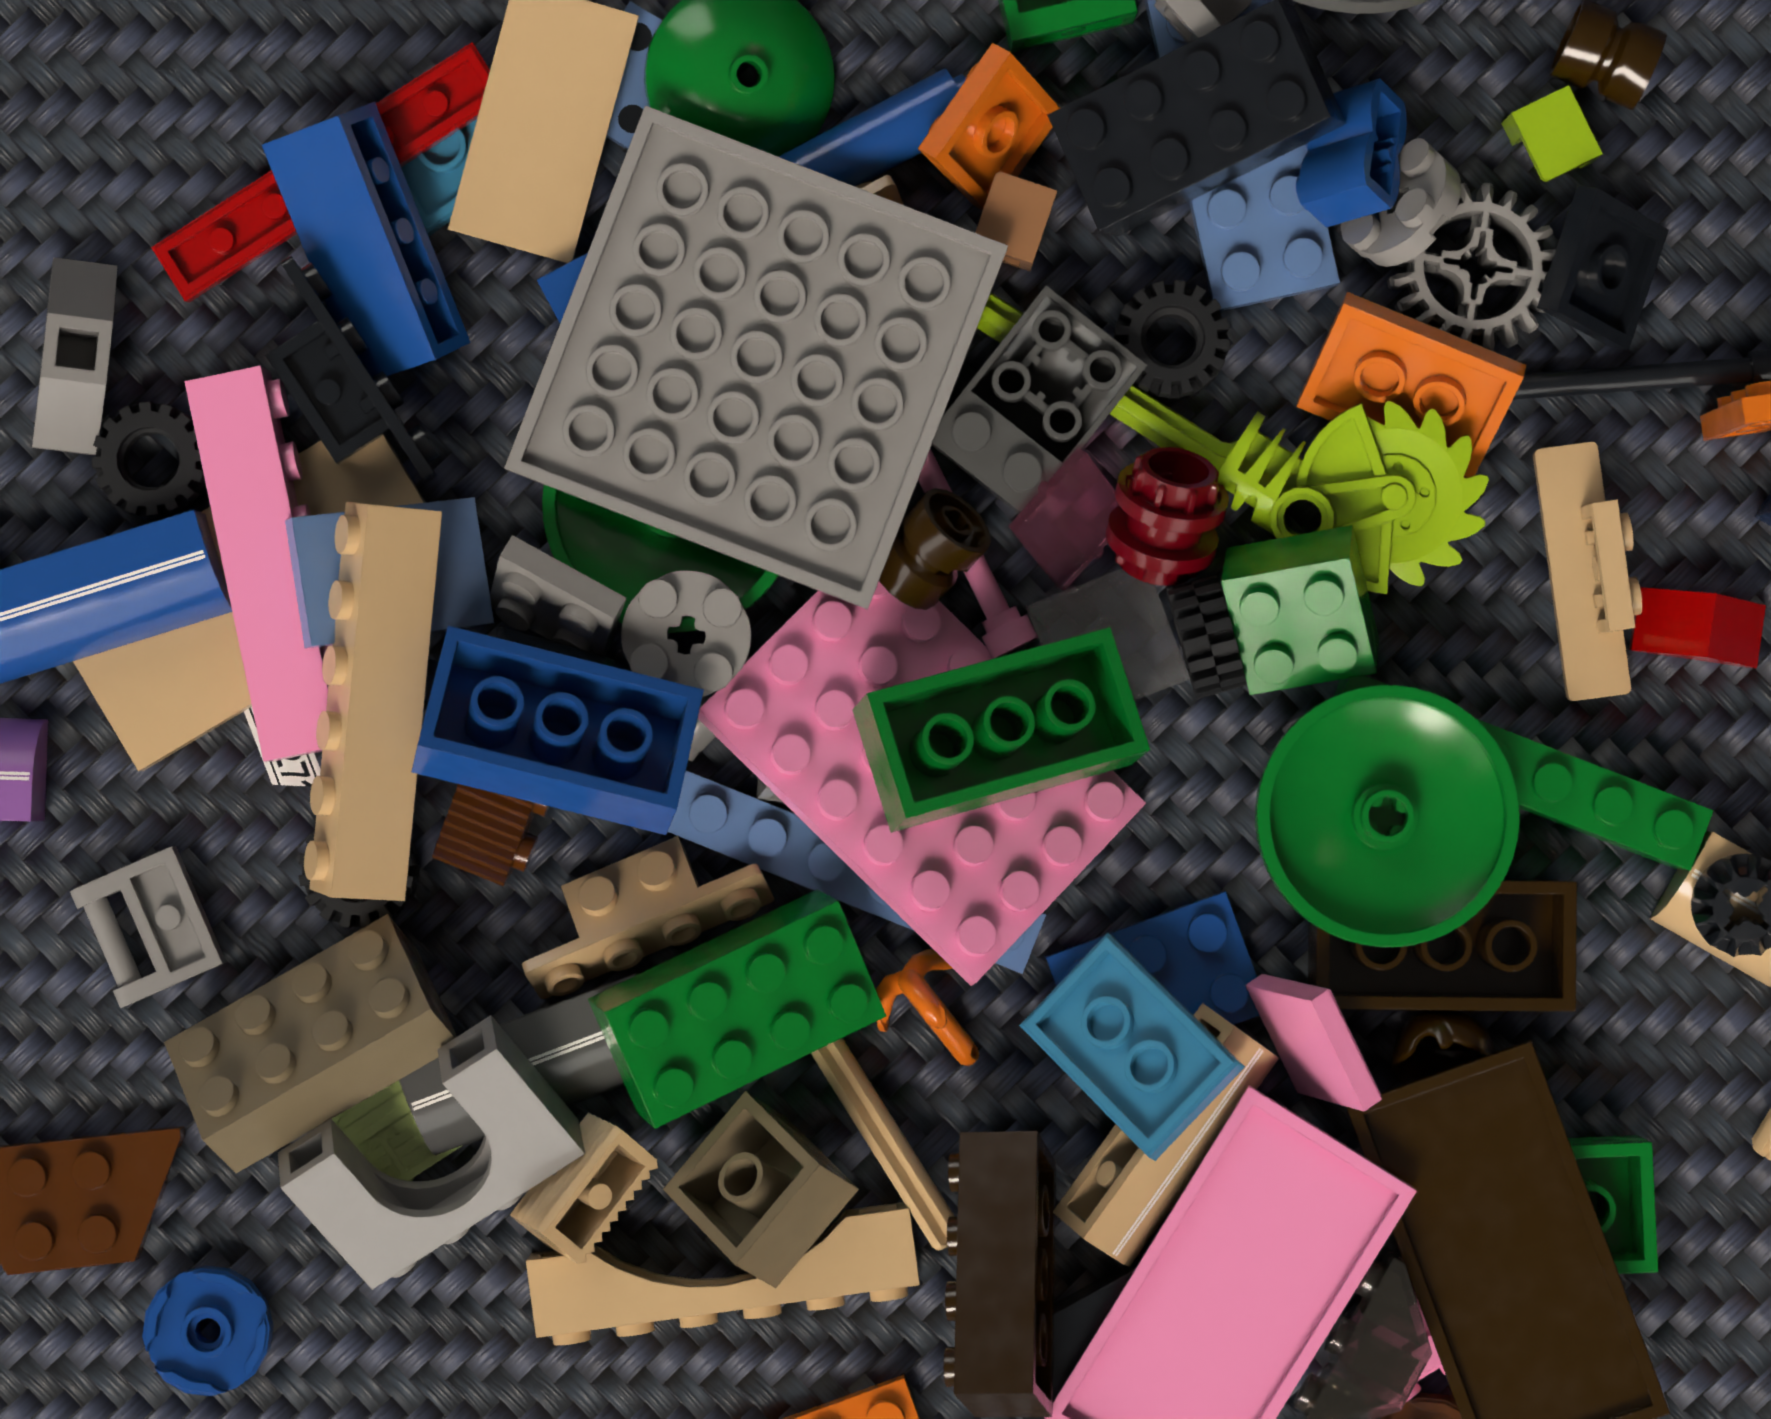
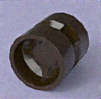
M1582 0L1563 35L1552 62L1549 76L1580 89H1583L1593 81H1597L1599 94L1605 96L1606 100L1633 110L1642 97L1657 66L1666 42L1667 33L1642 22H1630L1621 28L1618 25L1616 11L1590 0Z
M934 488L927 491L906 513L880 577V583L890 594L910 607L923 610L934 607L955 585L958 578L957 571L967 572L988 550L991 539L983 518L969 503L948 490Z

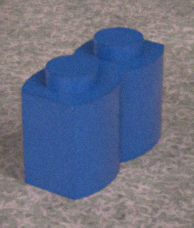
M1380 78L1333 93L1347 124L1305 144L1308 152L1302 161L1300 175L1296 180V193L1303 208L1309 211L1325 227L1391 209L1397 200L1400 187L1398 154L1403 148L1406 137V108L1404 101Z

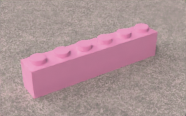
M261 365L184 381L263 761H278L321 752L322 750L317 745L316 728L320 713L326 711L329 685L324 682L322 664L324 653L328 646L304 648L285 520L291 517L309 516L311 512L307 504L298 506L293 481L300 480L303 476L296 444L294 441L285 443L280 418L289 416V404L284 384L281 379L272 380L271 372Z

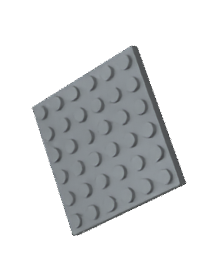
M645 106L504 469L868 610L1004 260L1008 245Z

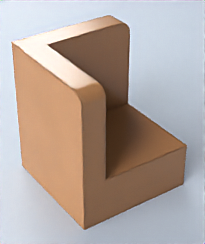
M1004 172L996 173L975 233L1008 245L1003 263L1031 271L1057 190Z

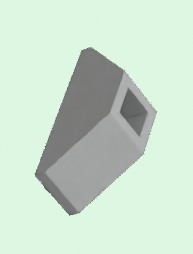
M53 257L32 448L96 456L97 447L93 446L96 435H100L114 318L117 279L116 265Z

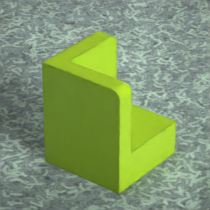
M1570 85L1512 112L1501 123L1512 146L1523 142L1540 179L1544 182H1548L1577 167L1581 169L1588 166L1603 154Z

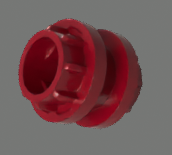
M1159 447L1137 456L1134 463L1122 469L1115 489V498L1119 506L1113 509L1109 515L1105 536L1107 543L1116 553V563L1126 573L1145 583L1173 586L1196 577L1198 571L1207 568L1213 562L1219 542L1215 528L1225 518L1229 496L1225 487L1217 483L1219 471L1212 463L1201 455L1189 450L1175 447Z

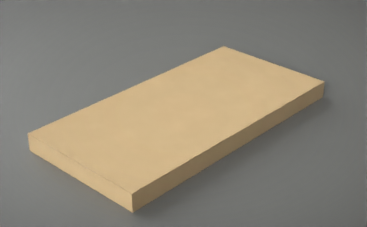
M385 434L340 464L334 461L322 441L299 453L303 477L300 480L293 481L298 506L307 504L311 515L345 512L346 502L386 506L426 503ZM208 507L202 513L206 515L224 574L211 507ZM232 612L73 661L138 771H145L252 707Z

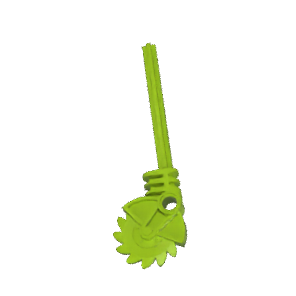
M991 292L977 329L998 343H1001L1024 313ZM1134 384L1110 413L1111 416L1159 447L1181 448L1206 458L1219 471L1217 483L1223 485L1227 491L1234 495L1231 509L1237 511L1246 502L1255 508L1251 522L1277 539L1300 535V533L1293 531L1285 520L1286 508L1297 500H1308L1319 508L1322 522L1313 532L1353 525L1367 589L1370 592L1387 594L1389 569L1408 584L1415 586L1424 585L1425 576L1420 562L1444 567L1460 564L1462 562L1460 553L1448 542L1467 538L1476 534L1485 526V520L1481 516L1464 511L1484 493L1489 478L1483 474L1464 477L1472 454L1471 438L1468 435L1461 436L1451 446L1447 447L1442 418L1433 408L1425 413L1421 427L1418 428L1410 415L1400 405L1392 401H1387L1383 408L1385 425L1367 417L1363 403L1357 404L1337 415L1318 433L1303 459L1299 456L1306 442L1303 441L1293 453L1279 444L1286 429L1282 428L1273 440L1259 431L1266 416L1258 411L1239 440L1231 443L1220 441Z

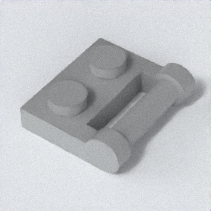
M176 846L166 848L70 891L77 909L84 907L116 981L118 989L114 990L113 993L120 1009L226 963V959ZM119 891L123 894L156 972L143 978L107 897Z

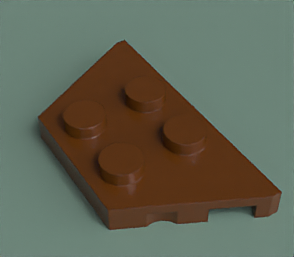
M184 1126L1 1145L0 1265L7 1275L134 1262L139 1259L150 1231L149 1225L154 1211L159 1207L165 1191L166 1179L176 1152L183 1143L185 1137Z

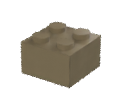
M747 1091L741 1095L663 1188L669 1197L735 1266L774 1288H777L859 1190L785 1115Z

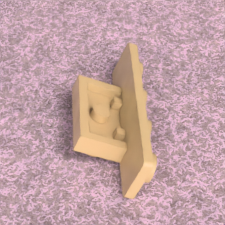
M1595 442L1540 448L1534 451L1533 462L1566 698L1569 701H1579L1628 694L1631 691V681L1623 630L1636 628L1634 615L1642 613V595L1639 581L1636 576L1628 577L1625 552L1633 550V530L1628 513L1619 512L1618 499L1605 501L1598 445Z
M676 836L562 885L561 889L579 938L524 961L522 967L526 978L540 999L568 995L578 990L584 982L610 971H622L635 966L647 955L669 946L688 944L698 938L701 932L727 921L746 919L754 915L760 907L773 902L774 897L758 864L748 865L699 886L684 846L679 837Z

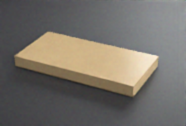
M587 0L508 1L448 230L565 263L573 261L639 15Z

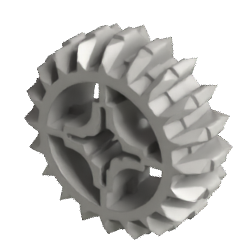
M1461 183L1459 203L1451 220L1449 221L1441 215L1438 223L1429 232L1433 235L1435 231L1449 223L1471 220L1470 230L1465 235L1462 249L1458 251L1442 250L1439 254L1426 252L1425 250L1415 258L1395 265L1406 268V273H1398L1391 276L1387 280V285L1389 289L1393 290L1408 288L1410 295L1403 297L1394 306L1398 313L1407 312L1415 306L1421 314L1415 320L1425 324L1430 322L1437 329L1454 334L1471 342L1472 337H1475L1477 345L1494 351L1495 333L1500 342L1506 348H1510L1518 343V335L1513 323L1529 334L1539 326L1536 317L1528 308L1546 313L1537 308L1541 297V292L1538 289H1543V282L1548 273L1542 271V266L1551 265L1556 249L1541 251L1539 243L1553 234V230L1549 225L1542 226L1535 232L1530 229L1527 223L1538 213V209L1534 205L1525 208L1519 216L1511 211L1517 201L1516 192L1512 190L1507 191L1497 205L1492 203L1493 185L1483 183L1477 192L1476 202H1472L1467 184ZM1490 225L1501 230L1513 242L1519 253L1522 267L1517 266V261L1502 258L1496 252L1493 246V230L1490 229ZM1476 249L1475 256L1478 257V267L1487 270V273L1492 275L1490 277L1487 275L1482 276L1475 282L1477 286L1472 289V283L1469 282V272L1460 269L1459 265L1455 264L1457 262L1465 263L1471 257V252ZM1424 272L1431 273L1433 278L1446 281L1452 287L1455 294L1454 308L1457 309V315L1445 309L1434 298L1427 285ZM1508 285L1521 287L1515 302L1506 313L1490 319L1476 320L1477 310L1483 302L1486 289L1505 288Z

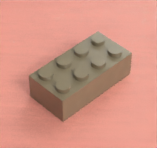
M386 914L170 1038L164 1044L202 1140L235 1173H238L315 1129L330 1118L336 1117L438 1058L437 1049L456 1038L457 1035L418 950L392 918Z

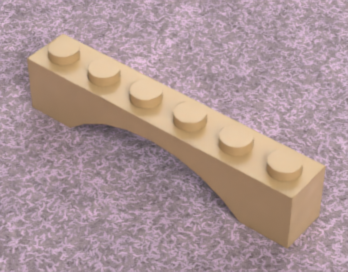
M904 1202L845 1210L826 1232L819 1236L777 1288L750 1273L726 1278L700 1279L658 1274L621 1261L595 1244V1252L586 1253V1263L578 1264L555 1250L531 1253L526 1260L536 1338L552 1336L553 1345H570L591 1340L590 1330L616 1327V1333L619 1337L642 1335L655 1331V1321L679 1318L681 1328L707 1326L718 1322L717 1313L743 1310L744 1319L772 1317L782 1313L781 1304L806 1301L807 1310L832 1309L845 1305V1295L867 1292L870 1293V1300L872 1302L891 1301L909 1296L908 1287L920 1285L911 1213Z

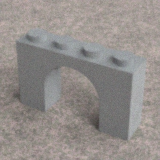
M492 1015L437 1049L442 1084L485 1134L476 1154L459 1170L445 1177L429 1181H406L386 1175L365 1158L331 1118L278 1152L280 1188L372 1290L391 1277L397 1278L406 1274L415 1266L418 1260L443 1244H451L458 1241L468 1232L471 1226L496 1210H505L511 1207L521 1198L523 1193L551 1175H555L557 1171L585 1154L578 1118Z

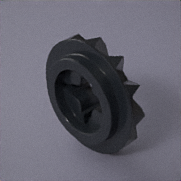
M1734 854L1714 862L1701 874L1693 889L1691 912L1696 928L1710 946H1714L1733 957L1752 954L1761 956L1767 949L1771 948V861L1769 859L1754 854ZM1764 886L1759 892L1760 897L1755 903L1764 922L1760 924L1756 919L1752 921L1749 917L1742 916L1736 922L1733 920L1726 927L1731 921L1729 917L1733 914L1734 908L1724 890L1728 888L1733 894L1738 893L1746 898L1753 892L1757 893Z

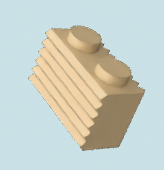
M589 1112L579 1124L585 1154L557 1171L555 1175H551L529 1189L510 1214L512 1218L546 1246L578 1264L587 1262L586 1253L595 1252L594 1243L603 1241L602 1232L610 1231V1222L618 1221V1212L626 1210V1201L634 1200V1191L642 1190V1180L650 1179L649 1170L658 1169L657 1159L622 1129Z

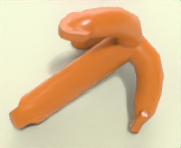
M926 949L912 955L902 971L885 976L876 988L886 1013V1017L876 1021L878 1030L880 1032L888 1031L889 1016L894 1000L898 995L904 994L952 1056L963 1066L973 1065L979 1059V1051L974 1041L924 979L926 973L931 970H948L953 968L933 949Z

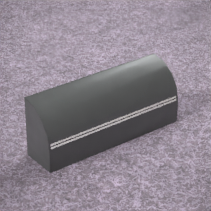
M639 972L499 1024L568 1107L625 1085L588 998L640 974ZM439 1057L399 1080L415 1123L433 1155L441 1154L459 1146L463 1147L484 1138L485 1134L442 1084Z

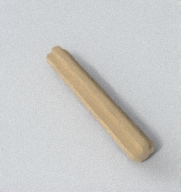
M843 1038L812 1052V1057L903 1202L910 1209V1213L932 1248L938 1251L947 1248V1222L949 1217L955 1216Z

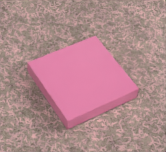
M1266 974L1259 975L1245 985L1297 1093L1364 1112L1382 1100L1380 1097L1381 1093L1331 989Z

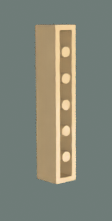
M346 502L345 515H341L336 524L335 548L337 553L341 554L339 580L333 582L328 600L329 614L332 619H335V643L327 647L323 657V679L329 686L326 711L320 713L316 728L317 745L322 750L320 776L314 778L310 792V805L313 814L316 815L314 841L308 843L304 856V871L307 879L310 880L309 889L331 898L405 901L417 774L411 771L422 729L442 511Z

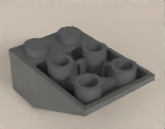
M1045 286L944 414L931 446L1024 520H1027L1144 371L1147 364L1053 290Z

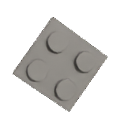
M513 535L499 556L490 593L492 609L495 610L497 616L507 625L522 631L531 629L553 642L605 656L611 647L626 601V597Z

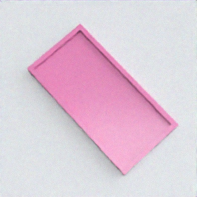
M1249 1085L1054 1399L1052 1417L1044 1418L1276 1419L1416 1194V1188Z

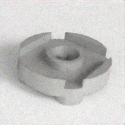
M1421 138L1413 139L1406 145H1403L1401 152L1398 154L1400 187L1394 206L1385 211L1341 223L1343 240L1361 257L1369 258L1376 265L1384 267L1395 266L1421 254L1437 239L1429 231L1438 223L1441 215L1450 221L1457 209L1461 194V180L1458 171L1426 140Z
M688 570L670 572L646 583L630 602L623 618L621 631L623 652L632 672L704 689L702 698L725 688L742 669L750 651L752 636L750 619L739 597L720 579L703 572ZM683 616L695 618V629L705 631L704 643L693 644L690 654L679 653L678 642L668 639L669 627L680 626Z

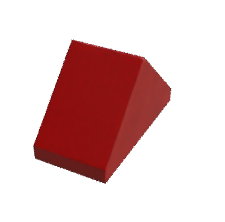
M1640 587L1642 613L1634 615L1636 628H1632L1630 651L1757 668L1766 605L1717 593Z

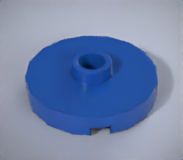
M205 1265L181 1272L157 1291L145 1312L142 1338L146 1352H149L150 1359L155 1365V1370L165 1382L188 1394L214 1396L239 1387L258 1372L271 1349L274 1324L268 1302L253 1281L230 1268ZM210 1318L217 1321L221 1329L218 1339L209 1340L201 1334L200 1323L202 1319Z

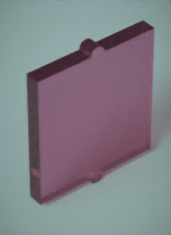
M1080 448L1076 449L1048 482L1042 481L1039 484V492L1008 525L1056 587L1062 591H1065L1094 558L1098 559L1103 555V548L1107 544L1105 532L1109 515L1113 509L1119 506L1115 498L1114 488L1089 455Z

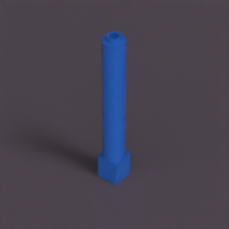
M944 68L778 157L855 187L866 183L922 153L918 149L919 145L927 136L932 123L944 112L966 78L963 74L952 78L948 70ZM588 253L537 279L559 323L562 321Z

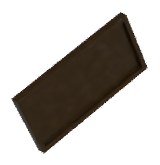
M1532 1040L1381 1092L1380 1097L1382 1100L1365 1112L1347 1107L1364 1156L1417 1190L1393 1229V1234L1462 1419H1657L1670 1414L1668 1403Z

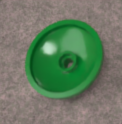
M681 0L662 19L650 41L644 67L645 93L648 106L778 157L818 134L828 115L833 98L834 66L828 42L820 26L805 7L796 0ZM742 63H749L757 70L758 78L752 87L742 85L737 78V70Z

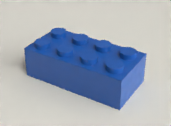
M448 626L411 772L666 835L677 811L704 689Z

